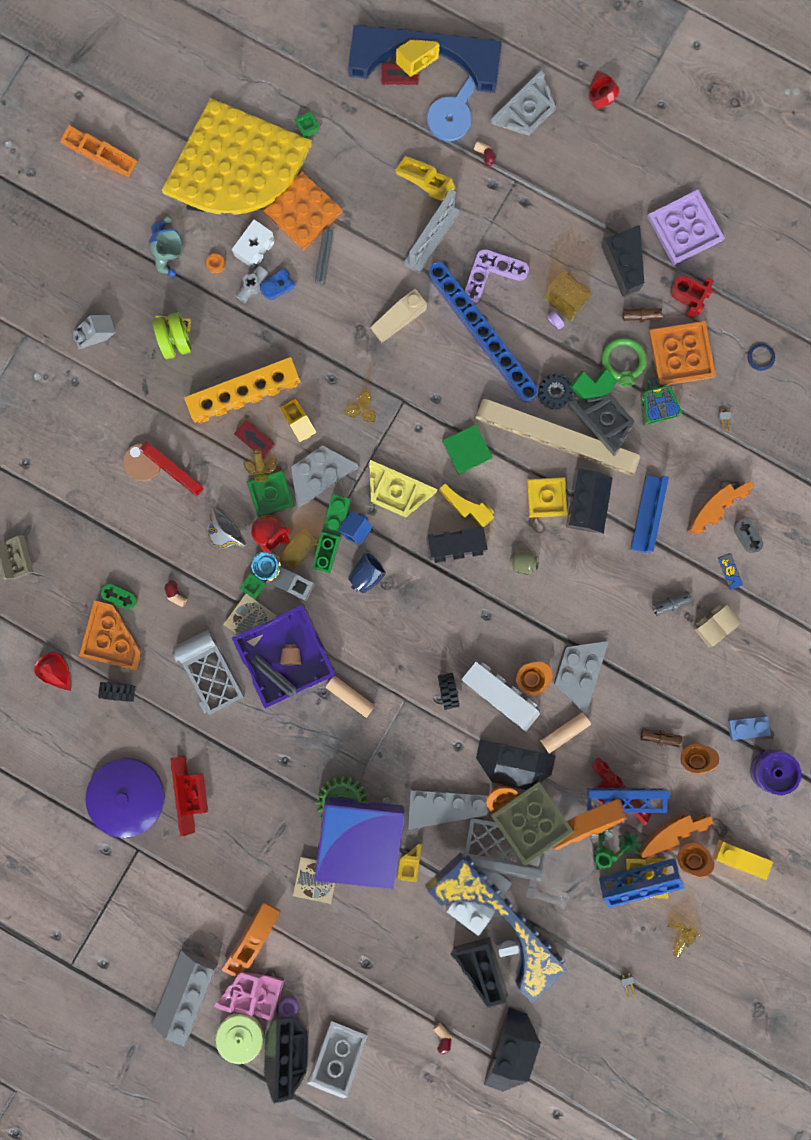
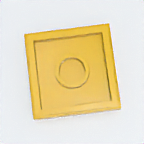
M565 477L527 479L529 518L568 515Z

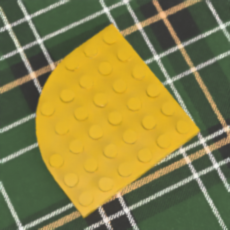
M210 98L170 173L162 192L195 208L215 214L223 212L235 215L258 210L275 201L277 196L289 188L312 146V140Z

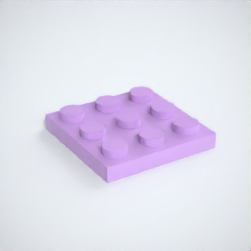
M699 190L647 216L673 265L724 240V236Z

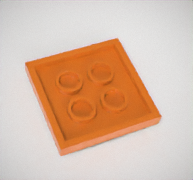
M303 172L293 180L284 193L277 196L275 201L263 210L264 214L303 251L323 232V229H326L343 212L342 208Z
M706 321L649 330L655 372L660 386L709 379L716 376Z

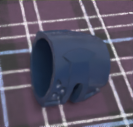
M366 551L353 565L348 580L351 582V588L357 592L359 590L361 593H366L381 581L386 575V571L380 562L369 551Z

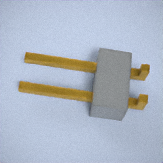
M721 409V412L718 414L719 420L722 422V432H724L723 419H727L728 432H730L729 419L732 416L731 412H728L729 409H726L727 412H723V409Z
M628 973L627 977L622 975L620 979L622 985L625 986L627 997L630 998L626 986L631 984L633 995L636 997L632 985L634 983L632 975Z

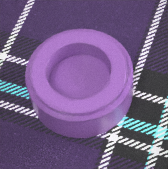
M291 996L284 997L278 1008L282 1017H294L299 1009L298 1001Z

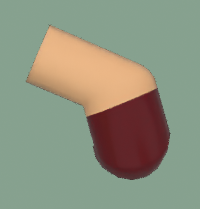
M477 141L474 150L484 154L486 157L484 163L492 166L494 161H496L493 148Z
M170 580L164 587L168 600L184 607L187 599L177 594L178 584L174 580Z
M439 1022L433 1030L440 1037L437 1051L444 1055L448 1054L451 1050L452 1036Z

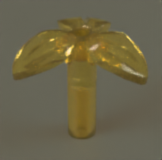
M366 390L359 396L358 406H348L344 410V414L350 418H356L362 413L363 421L368 423L375 422L376 415L374 411L366 409L371 404L369 391Z
M256 449L254 450L255 463L244 461V467L249 474L256 475L255 481L264 482L268 479L265 473H272L274 471L277 460L274 458L263 464L261 450Z
M682 923L668 924V927L678 929L681 932L673 952L675 957L680 958L685 945L686 947L691 946L696 937L700 938L701 935L691 926L686 928Z

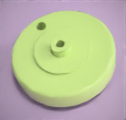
M241 1013L227 1016L221 1022L216 1032L217 1050L225 1060L231 1063L243 1064L251 1061L259 1054L264 1041V1031L260 1022L254 1016L250 1017Z

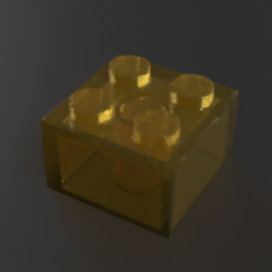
M562 270L548 286L544 300L573 322L587 306L593 293H591L587 285L580 284L572 273Z

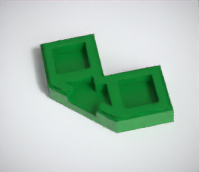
M606 368L600 371L594 381L584 371H580L569 387L580 398L607 396L618 380Z

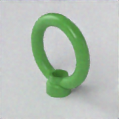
M625 337L609 342L605 346L601 358L603 368L608 369L619 380V386L621 387L634 385V379L644 371L647 362L644 348L637 341ZM627 345L637 352L639 364L634 371L620 373L612 368L609 362V355L615 347Z

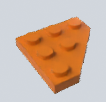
M94 600L79 657L137 670L141 650L115 605Z

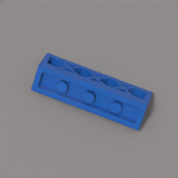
M645 476L630 550L647 554L654 552L669 480L668 476H662L661 478Z
M587 788V811L596 808L592 807V799H603L605 802L602 805L609 803L612 799H623L625 802L622 806L625 813H667V799H670V791L666 788ZM632 799H642L644 801L639 808H634L629 802ZM652 799H662V808H653L649 802Z
M675 858L599 878L603 900L608 908L685 889ZM673 865L674 873L667 875L662 873L665 867ZM651 871L655 873L652 879L646 880L643 878L646 872ZM632 876L636 878L632 884L627 885L624 883L627 877ZM611 881L617 883L613 889L606 890L605 883Z

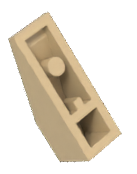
M414 289L400 299L370 329L380 342L383 343L425 312L427 303L419 292Z

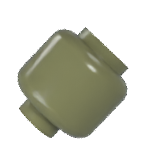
M518 549L515 555H511L510 566H513L515 573L531 575L534 571L538 570L539 556H536L535 551Z

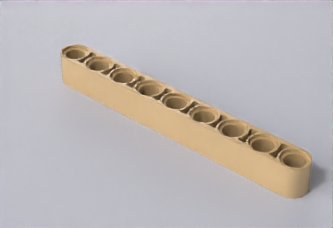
M482 399L476 414V418L482 422L628 475H635L641 458L640 455L622 448L613 456L600 440L491 400Z

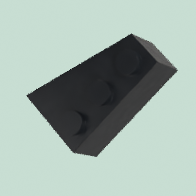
M640 225L605 238L601 246L622 297L640 291L645 283Z
M484 527L464 529L451 533L450 531L443 532V534L439 535L427 534L426 538L430 561L434 560L435 563L446 562V558L453 557L454 560L464 559L465 555L472 554V557L484 555L483 552L488 550Z
M488 937L454 946L451 956L462 968L464 975L471 981L473 988L486 1007L506 1003L508 993L491 938Z

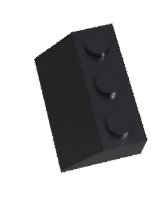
M579 468L575 471L566 528L604 534L612 477L597 471Z

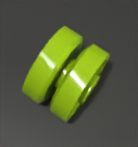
M179 311L169 314V325L162 316L152 319L156 339L166 360L176 357V347L182 355L192 352L189 333Z

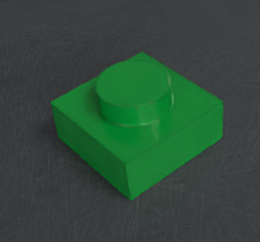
M311 111L294 119L299 131L305 138L320 130V126Z
M250 573L239 589L256 600L267 584Z

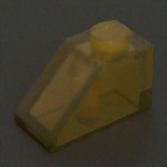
M303 528L289 543L279 558L294 571L318 546V541Z

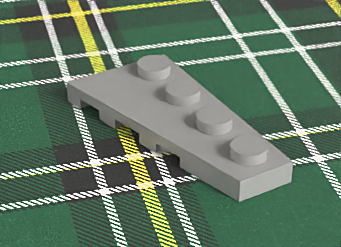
M411 790L408 830L487 816L488 806L486 805V798L488 795Z

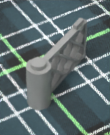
M209 629L173 647L172 655L176 662L180 661L202 701L199 705L204 713L208 712L210 715L244 697ZM216 652L219 658L217 666L206 663L208 655ZM193 662L203 664L200 674L193 673L188 665ZM205 665L216 668L213 678L202 675ZM218 669L226 671L228 675L226 683L215 679ZM201 678L212 681L209 691L200 688ZM214 682L225 685L222 695L211 692ZM227 686L235 688L238 696L232 699L225 697L224 694ZM210 695L221 698L219 705L211 709L208 703Z

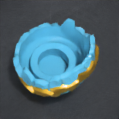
M262 551L254 556L251 568L258 579L270 581L279 575L281 562L276 553L270 551L271 553L269 554Z

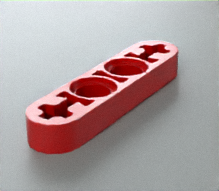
M145 441L139 448L146 457L193 495L198 497L204 490L199 483Z

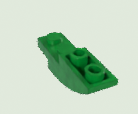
M332 494L312 569L331 573L342 537L339 528L347 518L351 498Z

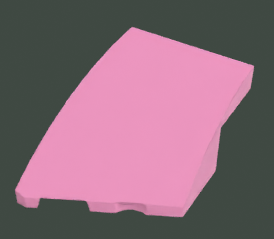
M241 972L232 985L227 988L223 996L215 1003L214 1007L230 1013L235 1011L250 1017L255 1015L273 1021L276 1017L284 980L263 974Z

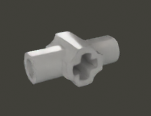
M258 266L252 274H246L242 279L244 284L236 294V297L243 303H246L251 295H258L261 291L260 284L268 275V272L261 266Z

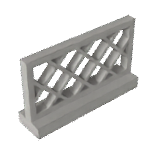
M452 189L404 261L405 266L418 274L422 272L460 214V210L454 207L456 192Z
M471 818L464 857L468 855L475 862V869L537 881L542 880L545 853L539 857V867L530 864L525 867L521 860L511 862L507 855L514 849L511 848L504 852L499 845L506 837L503 836L496 841L491 834V831L499 828L496 822ZM474 824L483 825L486 829V832L478 838L473 832ZM489 834L495 843L485 849L479 840ZM478 842L483 851L478 855L469 854L470 846ZM497 845L502 855L494 859L490 857L488 851Z

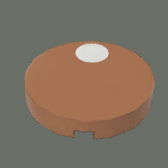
M136 444L126 452L123 458L124 469L132 479L137 481L152 480V478L160 473L161 468L139 450L143 444Z

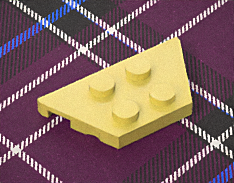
M372 460L369 462L371 503L406 518L437 492L436 488Z

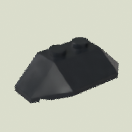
M483 739L479 741L476 759L491 782L525 790L530 789L538 782L541 783L552 775L556 757L547 753Z
M508 1007L484 1082L485 1086L506 1091L529 1082L541 1042L527 1013Z
M293 1016L275 1019L265 1034L264 1077L274 1104L292 1100L295 1091L307 1073L308 1032Z

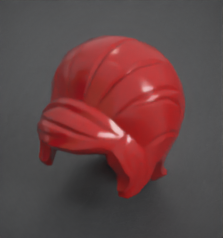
M263 515L253 522L251 528L252 538L260 545L264 552L270 554V550L276 548L282 542L286 545L290 544L287 534H290L291 530L286 528L285 523L279 517Z

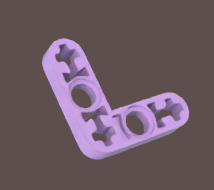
M481 250L476 256L465 293L473 303H477L483 293L489 272L521 281L527 277L529 267L523 261L489 250ZM487 256L488 261L482 263L481 258ZM493 258L496 259L495 262H494V267L491 266V264H492V262H493ZM505 261L508 267L501 270L498 268L497 263ZM511 264H513L512 272H509ZM519 267L523 268L521 275L517 274ZM480 272L484 275V279L476 281L473 277L474 274ZM475 285L477 286L476 295L471 298L470 293Z

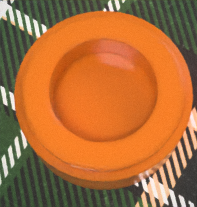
M212 253L206 259V266L210 272L220 273L225 268V260L222 255Z

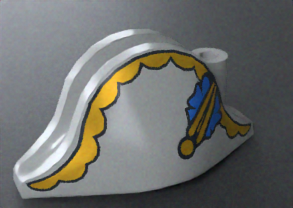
M212 508L211 521L206 526L210 542L217 548H227L233 545L246 546V541L235 525L217 508Z

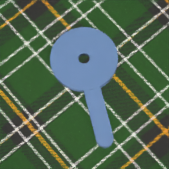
M470 76L456 98H440L429 108L427 114L428 127L432 134L441 140H458L470 128L471 112L466 103L476 88ZM450 116L453 120L449 122L446 120V117Z

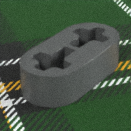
M742 519L735 523L734 532L744 549L749 553L759 552L763 548V540L753 523L748 519ZM746 524L748 527L745 529L746 532L740 531L742 525ZM751 540L757 542V544L755 545L756 549L754 547L751 548L749 546L751 544Z

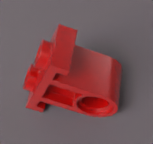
M681 276L672 285L670 294L675 300L690 307L686 316L693 319L696 314L700 315L704 309L705 304H703V301L712 294L714 280L708 277L703 284H700L689 277ZM678 286H683L685 291L679 290Z

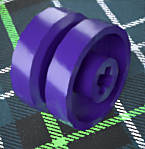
M776 750L762 751L755 756L751 763L750 773L752 780L757 787L765 792L780 796L787 795L797 789L801 782L802 771L800 764L788 753Z

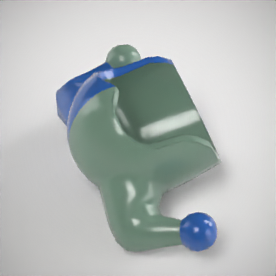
M165 216L164 220L151 226L152 236L149 240V249L155 257L157 271L174 277L176 271L168 269L167 262L182 255L183 243L175 229L163 230L166 224L172 223V218Z

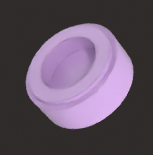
M552 311L547 315L548 320L555 329L560 330L564 326L563 321L556 312Z

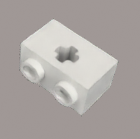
M253 220L232 248L234 256L253 269L255 265L262 261L265 251L273 246V233L256 220Z

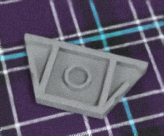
M542 70L491 119L493 125L529 136L555 111L556 106L550 96V89L546 85Z
M323 445L291 467L298 508L300 509L359 468V466Z
M606 641L565 647L554 682L584 713H587L608 642Z

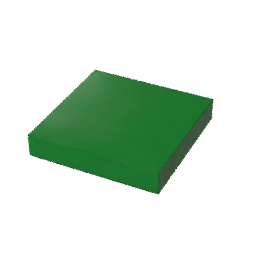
M473 425L442 440L458 475L493 459L477 425Z
M283 470L247 481L258 518L295 507Z

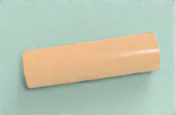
M333 676L325 687L366 718L376 706L336 676Z
M581 712L540 742L550 754L589 727L591 723L585 714Z

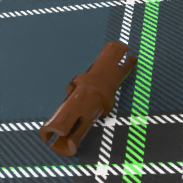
M640 307V309H623L622 319L623 321L639 322L662 320V313H660L662 308L645 309V307Z
M645 728L641 731L640 739L642 741L654 742L660 746L663 744L678 748L681 746V735L665 733L663 730L653 731Z

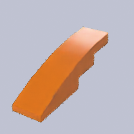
M68 125L60 140L61 144L80 155L128 178L138 162L107 142H101L88 133L84 134Z
M617 799L567 820L574 833L554 846L553 849L559 850L572 842H579L592 834L598 835L627 819L621 801Z

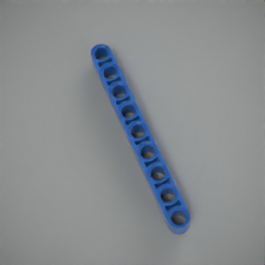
M441 262L433 263L429 271V279L519 399L525 403L532 402L537 394L535 383L446 266ZM441 271L442 275L435 276L433 272ZM450 285L454 289L452 291H446L444 287ZM457 300H462L465 304L463 306H458L455 302ZM474 315L476 320L469 321L467 316ZM483 329L487 331L488 334L486 336H481L478 334V331ZM495 344L499 349L492 351L489 346ZM507 359L510 365L503 366L500 361ZM519 374L521 376V380H513L512 375ZM530 389L533 395L526 396L523 390Z

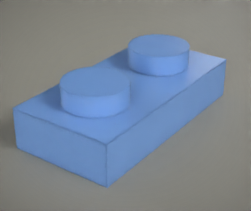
M768 716L728 720L730 740L771 736Z

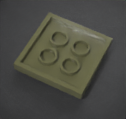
M540 782L491 815L525 867L574 833Z

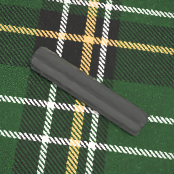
M323 229L315 275V283L324 284L326 280L333 237L331 229Z
M254 656L251 662L287 695L291 697L296 693L297 688L261 656Z

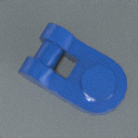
M285 268L265 280L261 285V292L266 299L273 300L293 289L296 284L290 279L289 272ZM283 280L284 285L279 286L278 282Z

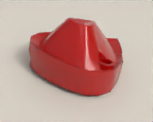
M597 71L589 90V100L595 108L600 109L614 102L619 94V86L611 76Z
M55 652L42 656L34 665L36 676L47 684L71 691L70 672L65 658Z

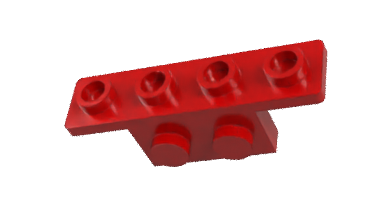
M178 756L171 758L170 761L178 828L182 837L195 833L193 814L207 813L208 805L204 774H188L186 757Z
M599 757L595 759L592 768L603 781L594 788H627L623 784L622 779L610 770L609 765L605 761H602ZM598 799L601 804L605 802L603 799ZM619 799L621 804L625 802L623 799ZM632 799L629 802L634 808H639L642 805L638 799ZM634 813L644 825L649 822L650 813Z

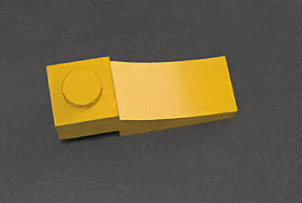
M405 156L395 169L397 175L418 185L430 197L440 201L445 199L451 189H455L452 178L437 173L435 167Z
M446 483L439 489V492L463 520L470 515L479 527H485L494 519V511L488 504L484 505L481 503L478 505L469 502L456 494Z
M718 840L712 856L716 861L767 880L773 864L771 860L722 840Z

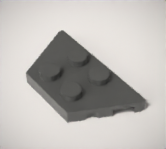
M612 395L588 398L587 401L581 402L571 400V408L610 453L615 456L634 426L635 421Z

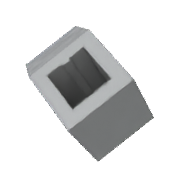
M90 315L73 331V338L78 349L106 341L115 334L116 331L111 316Z
M282 567L280 568L279 575L272 583L305 601L308 600L315 586L314 583Z

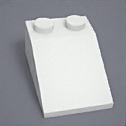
M483 871L489 878L486 881L490 885L494 883L502 892L499 895L504 898L512 882L500 873ZM456 902L446 906L447 913L478 936L495 913L491 908L476 903Z
M331 1021L314 1061L307 1084L338 1097L346 1098L367 1035Z

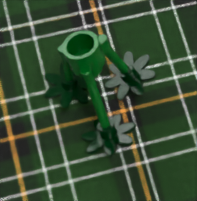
M613 826L598 835L592 834V838L599 836L597 850H592L596 857L590 859L591 862H597L596 870L605 868L606 871H609L611 864H615L618 857L625 850L627 855L631 853V850L638 854L637 847H641L642 844L636 841L637 834L630 836V833L626 830L625 837L619 835L618 838L623 843L619 845L621 849L615 854L614 851L605 848L603 845L605 835L613 836L609 831L613 829Z

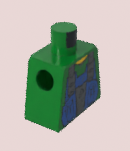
M658 378L646 381L649 391L643 392L640 397L643 426L679 417L682 414V410L670 386L660 388Z

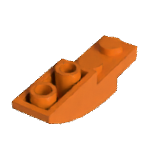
M752 481L741 485L735 490L729 484L716 492L695 514L687 533L695 532L697 535L706 530L705 525L710 522L714 525L721 521V516L726 513L724 509L733 505L734 499L737 497L743 499L751 494L749 490L755 487Z
M683 813L672 818L650 834L639 848V855L650 859L656 857L658 852L673 851L675 846L680 845L677 837L685 838L690 836V832L695 830L704 831L709 829V825L714 824L712 817L708 814H703L691 819L689 814Z
M263 901L244 929L243 936L222 965V971L237 978L241 972L250 967L280 914V909Z

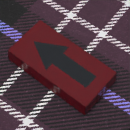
M382 64V85H418L419 72L410 77L397 64Z
M247 420L234 433L237 438L262 459L275 446L270 439Z

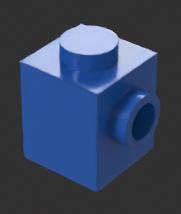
M350 512L339 528V531L347 540L361 545L372 529V526L368 522L369 518L364 514Z

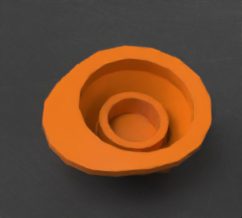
M543 662L528 663L519 669L516 675V683L523 693L536 696L545 691L549 686L553 673L551 668Z
M691 744L685 747L680 757L681 764L685 770L698 775L715 769L720 759L715 749L703 744Z
M499 785L492 789L487 796L486 805L492 813H495L517 798L519 794L511 786Z
M689 843L681 847L678 852V864L684 872L695 877L704 878L711 875L714 871L715 863L713 857L703 845Z

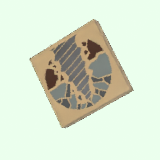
M245 594L223 625L239 635L276 618L277 615L248 594ZM263 635L248 640L247 642L255 647V645L258 643V641Z
M301 856L293 896L331 904L335 883L314 881L316 859Z

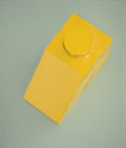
M409 40L396 49V64L410 77L439 58V43L434 41Z
M296 398L280 407L299 442L310 438L311 435L316 433Z

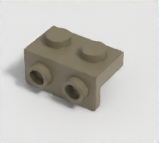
M24 535L0 542V569L4 580L18 579L34 572Z

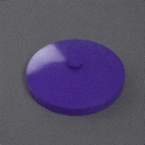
M131 758L117 759L102 766L91 778L86 791V808L93 823L103 832L122 838L133 837L149 829L160 817L165 802L164 786L156 771L148 764Z

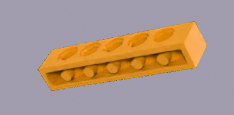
M289 357L186 396L184 399L195 423H203L208 421L211 416H222L227 413V410L232 408L234 410L240 409L245 406V403L258 402L267 395H277L280 393V390L285 388L293 389L301 382L292 358ZM277 375L284 376L280 382L274 381V378ZM260 381L266 382L265 387L262 389L257 388V384ZM242 388L248 389L246 395H239V391ZM224 395H230V399L227 402H222L221 399ZM211 401V408L204 409V404Z

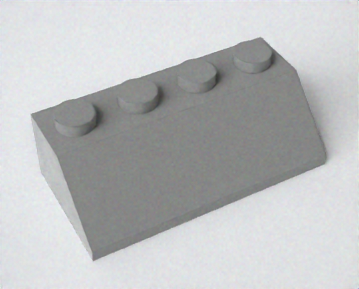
M181 950L152 1023V1026L166 1040L183 1047L187 1043L214 976L217 963Z

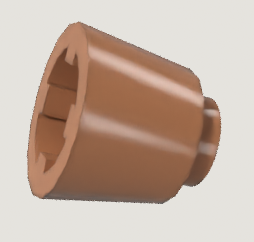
M285 645V648L282 649L280 665H302L300 649L297 648V645Z

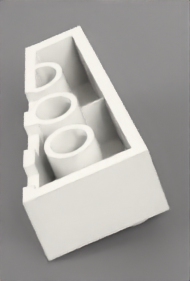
M475 662L462 678V681L527 732L540 715L536 709L537 704L529 698L524 700L520 697L522 693L514 686L511 689L506 686L505 683L507 681L498 674L496 677L490 673L491 668L482 662L480 665Z

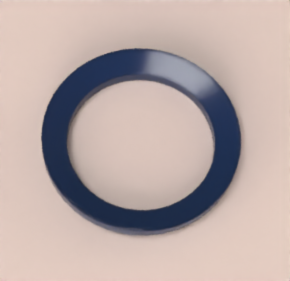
M756 344L748 352V363L755 370H768L775 362V353L766 344ZM758 347L768 349L772 355L770 364L765 367L757 366L752 360V353Z

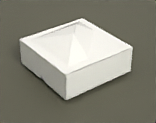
M507 940L497 944L499 956L501 957L519 952L516 940Z

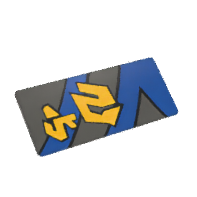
M732 554L718 558L729 589L742 586L743 583Z

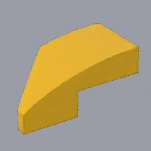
M418 844L400 859L397 880L417 882L422 844Z

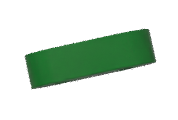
M108 584L101 590V596L104 600L123 609L130 610L137 605L136 595L116 585ZM113 588V592L118 594V596H110L108 598L107 590H112ZM129 596H131L130 600L132 601V604H127V606H125L126 602L121 600V598H129Z

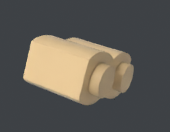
M728 605L716 606L711 610L712 615L709 618L703 617L696 623L698 626L694 630L708 647L716 645L742 623Z

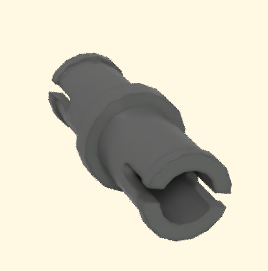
M686 591L683 594L675 597L670 596L665 601L653 604L652 609L653 611L656 610L654 614L659 616L670 610L676 611L678 607L692 603V596L688 597L691 594Z

